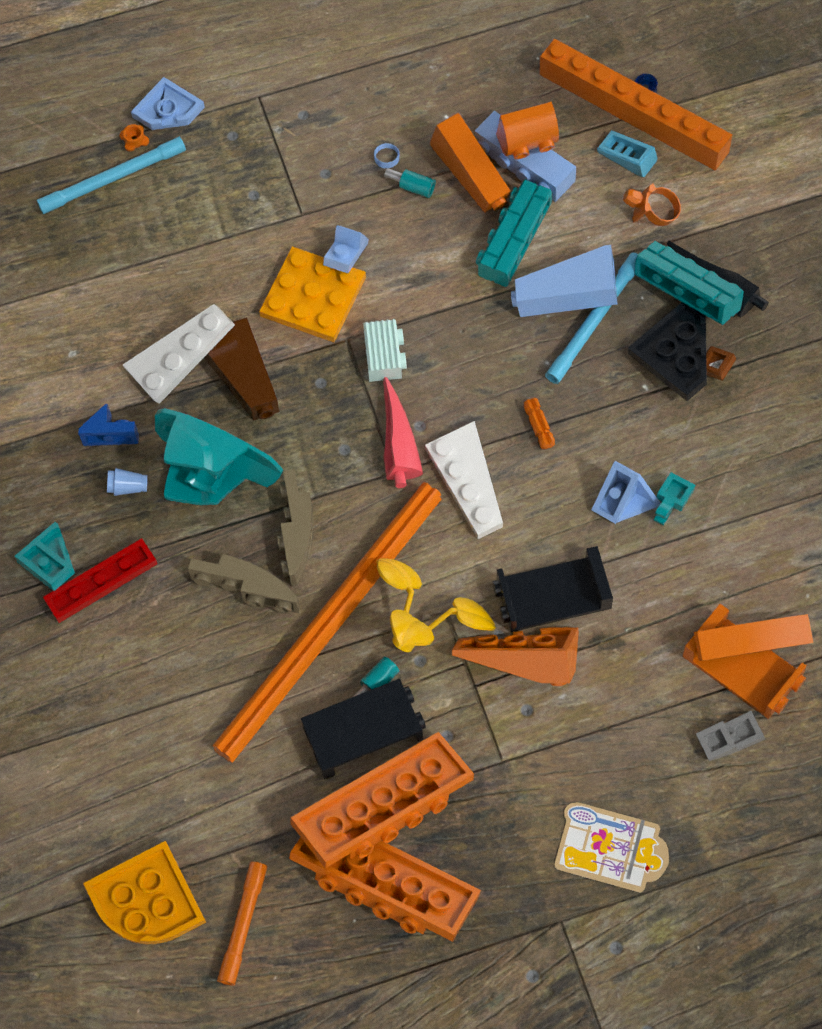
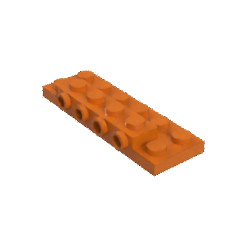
M437 732L291 817L290 824L324 868L329 867L345 856H348L349 859L357 855L359 858H364L373 851L375 844L382 840L384 843H389L398 836L400 829L405 826L412 829L422 822L423 816L430 811L437 814L444 810L448 804L449 794L473 781L474 773L444 737Z
M300 837L291 850L289 857L290 860L316 872L315 880L318 881L319 886L327 892L336 890L344 894L346 900L352 905L360 906L364 904L372 908L375 916L383 920L391 918L399 922L401 928L407 933L414 934L417 931L424 934L426 929L452 942L481 892L480 889L383 841L375 844L373 851L364 858H359L357 855L349 859L348 856H345L329 867L324 868Z

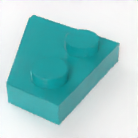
M56 522L51 524L15 555L18 564L53 591L75 574L61 530Z

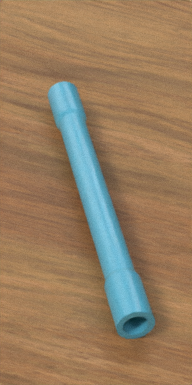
M179 136L149 152L68 188L55 191L37 199V204L42 214H46L100 187L156 162L186 151L185 145Z
M635 252L630 253L615 277L617 297L627 283L635 276V264L638 255ZM612 305L592 309L564 351L555 359L546 372L545 377L554 384L560 383L571 367L573 360Z

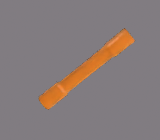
M252 861L249 864L233 931L217 978L218 982L225 985L235 986L253 912L268 866L259 862Z

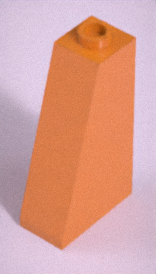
M459 112L436 125L430 141L432 149L484 213L490 209L496 211L502 208L507 203L506 200L511 191Z

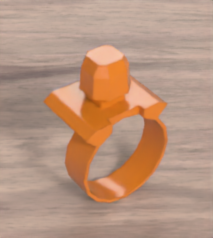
M654 183L648 186L642 193L635 189H628L623 197V201L634 208L633 222L640 220L645 215L653 224L667 226L677 219L681 212V204L676 194L664 187L656 188ZM650 194H661L669 199L674 209L672 220H664L655 215L650 203H648Z

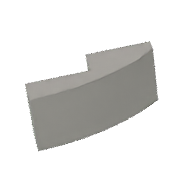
M752 711L726 723L721 721L696 733L709 761L730 755L765 740Z

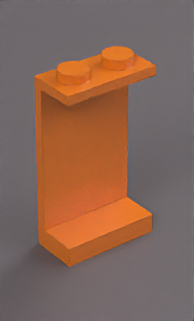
M719 604L698 631L735 625L727 619L729 609ZM693 636L685 645L682 656L767 719L774 712L780 714L789 702V699L786 698L791 690L797 692L806 680L803 674L807 665L802 662L796 669L771 650L699 661L695 637Z

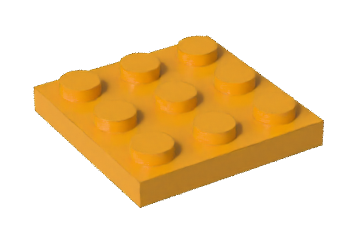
M292 246L259 311L260 317L334 343L366 279V272L352 267L349 273H345L324 266V257Z

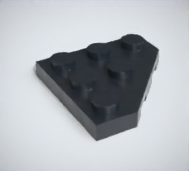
M681 302L628 347V354L686 401L707 385L706 316Z

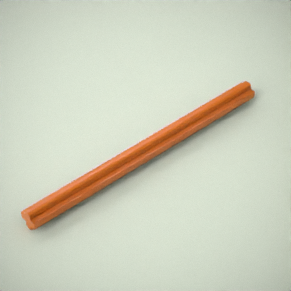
M426 482L420 485L212 745L216 753L223 756L228 762H234L380 578L376 560L382 558L395 559L442 500L440 497L441 493L436 488H432Z

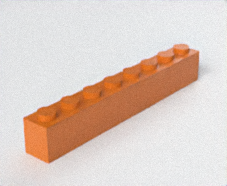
M554 38L540 56V75L705 166L716 171L729 154L733 134Z

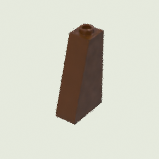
M246 317L234 321V327L204 358L253 421L268 419L275 413L280 412L278 401Z

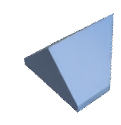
M615 461L591 510L616 524L657 508L661 503L640 474Z

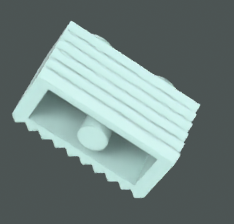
M395 319L363 323L369 382L383 381L384 377H387L388 380L401 379L402 369H407L405 352L400 353L399 345H404L403 330L397 329Z

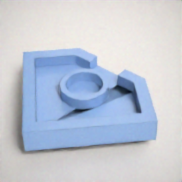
M163 77L131 111L132 118L151 130L189 125L205 106L204 101Z

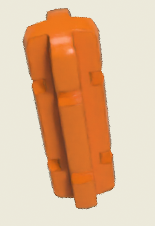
M527 399L524 402V409L526 414L529 415L528 419L536 437L539 439L538 443L541 449L552 448L555 445V439L552 432L549 431L550 427L543 410L540 409L541 406L538 399Z

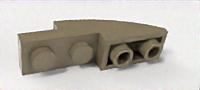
M291 469L283 471L285 481L279 482L282 499L288 498L289 506L284 507L286 523H281L282 534L277 535L279 551H285L286 560H281L284 577H290L291 586H297L307 566L312 548L314 517L310 492L299 494L295 470Z
M225 554L221 555L219 564L192 558L190 560L188 571L191 580H194L199 585L210 586V584H214L231 592L240 590L243 602H246L251 607H271L283 614L299 613L300 611L298 597L287 585L271 573L250 562Z

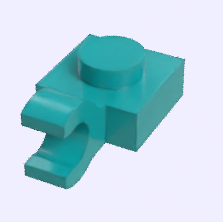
M670 472L657 493V499L662 502L655 512L657 515L654 521L664 526L673 508L682 511L693 494L696 485Z

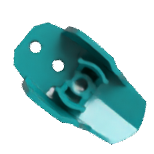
M166 408L159 409L155 414V432L167 443L164 462L171 464L164 489V498L166 500L195 505H217L244 480L247 479L264 487H269L280 478L283 472L282 467L268 454L207 422Z

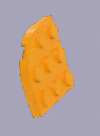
M166 841L83 883L98 915L105 925L118 936L139 944L168 942L206 923Z

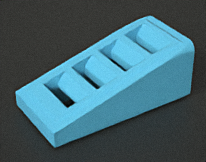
M612 130L597 148L598 153L641 177H645L657 162L655 147ZM616 142L619 143L614 150L611 149Z

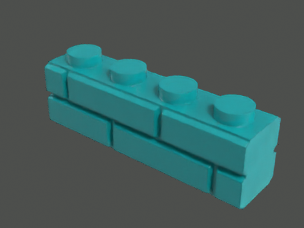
M523 180L519 188L515 187L509 199V202H511L508 209H502L498 219L500 224L497 230L493 228L490 231L487 239L489 245L486 250L481 249L476 258L478 275L504 287H508L552 204L551 189L541 185L537 186L536 183L528 180Z
M654 241L647 247V250L644 249L637 255L635 264L636 276L719 324H725L731 316L733 317L740 311L744 291L738 285L727 282L715 272L708 271L697 265L692 259L681 256L674 252L671 247Z

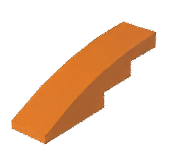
M808 614L694 632L699 661L813 643Z

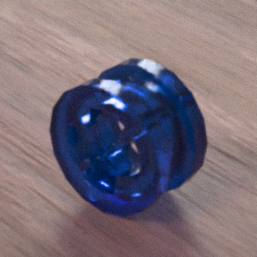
M647 73L637 76L635 79L636 83L642 86L644 84L649 85V90L657 93L658 82L655 76Z

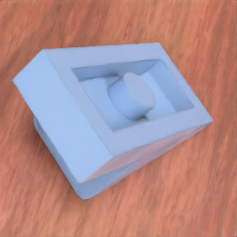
M337 225L335 241L324 256L323 265L349 273L367 246L369 239L358 231Z

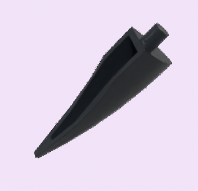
M671 241L667 242V245L674 252L685 258L692 259L697 265L708 271L715 272L720 278L738 285L744 291L741 309L736 313L738 317H743L753 306L762 311L767 308L769 302L760 296V290L757 285L736 272L705 261Z

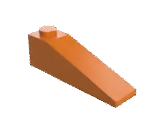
M578 627L540 628V634L528 636L523 635V631L513 632V635L506 636L503 639H498V636L494 634L459 638L452 649V656L535 682L550 683L552 686H563L571 682L576 672L579 631Z

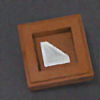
M710 346L706 353L707 376L723 381L736 361L735 355Z

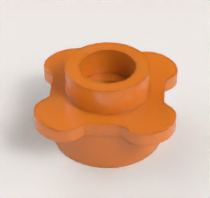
M128 125L119 134L120 139L125 142V149L131 152L135 148L149 144V138L144 135V127L141 125Z

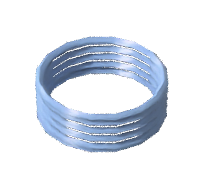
M384 143L374 150L375 163L381 168H391L399 162L400 152L393 144ZM391 148L397 152L398 156L392 162L387 163L379 161L376 154L381 149Z

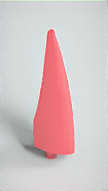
M384 377L386 439L383 458L386 479L395 480L396 488H404L407 486V479L422 476L423 471L406 413L387 377Z

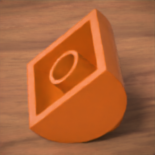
M552 102L500 115L496 136L505 156L513 155L514 159L518 160L527 157L531 149L539 148V151L543 153L555 148L554 143L559 141V129Z

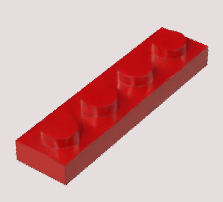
M141 538L60 586L55 591L45 595L43 599L58 623H61L158 563Z

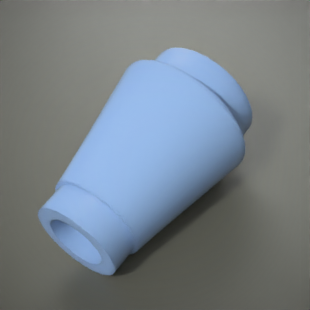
M115 468V471L108 470L107 493H114V496L147 492V475Z

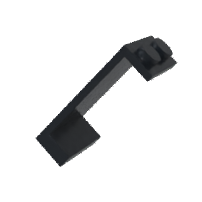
M598 546L586 548L585 558L509 576H504L503 569L500 568L497 569L496 580L492 581L496 598L501 597L503 606L500 607L503 624L508 623L511 632L612 609L613 596Z
M400 678L301 718L304 732L324 780L335 776V767L414 735L418 742L423 740L422 729L426 728L424 719L420 712H414L411 703L415 702L409 686L403 687Z

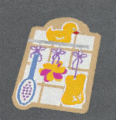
M579 802L571 803L565 808L564 817L566 824L554 863L557 870L639 893L644 891L646 882L656 881L665 872L669 864V852L666 842L658 836L660 831L658 824Z

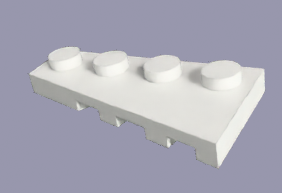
M213 304L124 363L123 366L150 397L160 404L235 324L218 306Z
M475 421L425 444L426 452L477 539L502 528V517Z

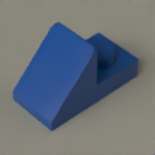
M108 404L101 407L79 428L78 432L83 446L138 444L139 440L135 421L117 420L112 422V415Z

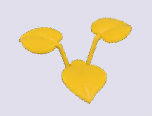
M386 558L376 560L377 570L383 580L394 588L406 590L408 593L404 610H393L390 614V624L394 635L392 642L401 651L411 652L415 646L430 645L434 640L431 630L450 615H456L462 624L470 628L488 631L496 629L492 618L482 606L473 600L462 597L455 598L452 602L454 608L448 609L427 626L409 614L414 595L413 589H420L422 586L419 575L410 566L400 561Z

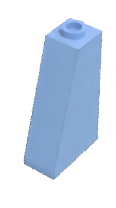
M611 245L599 247L515 279V291H511V300L513 307H518L520 317L617 305L615 266Z

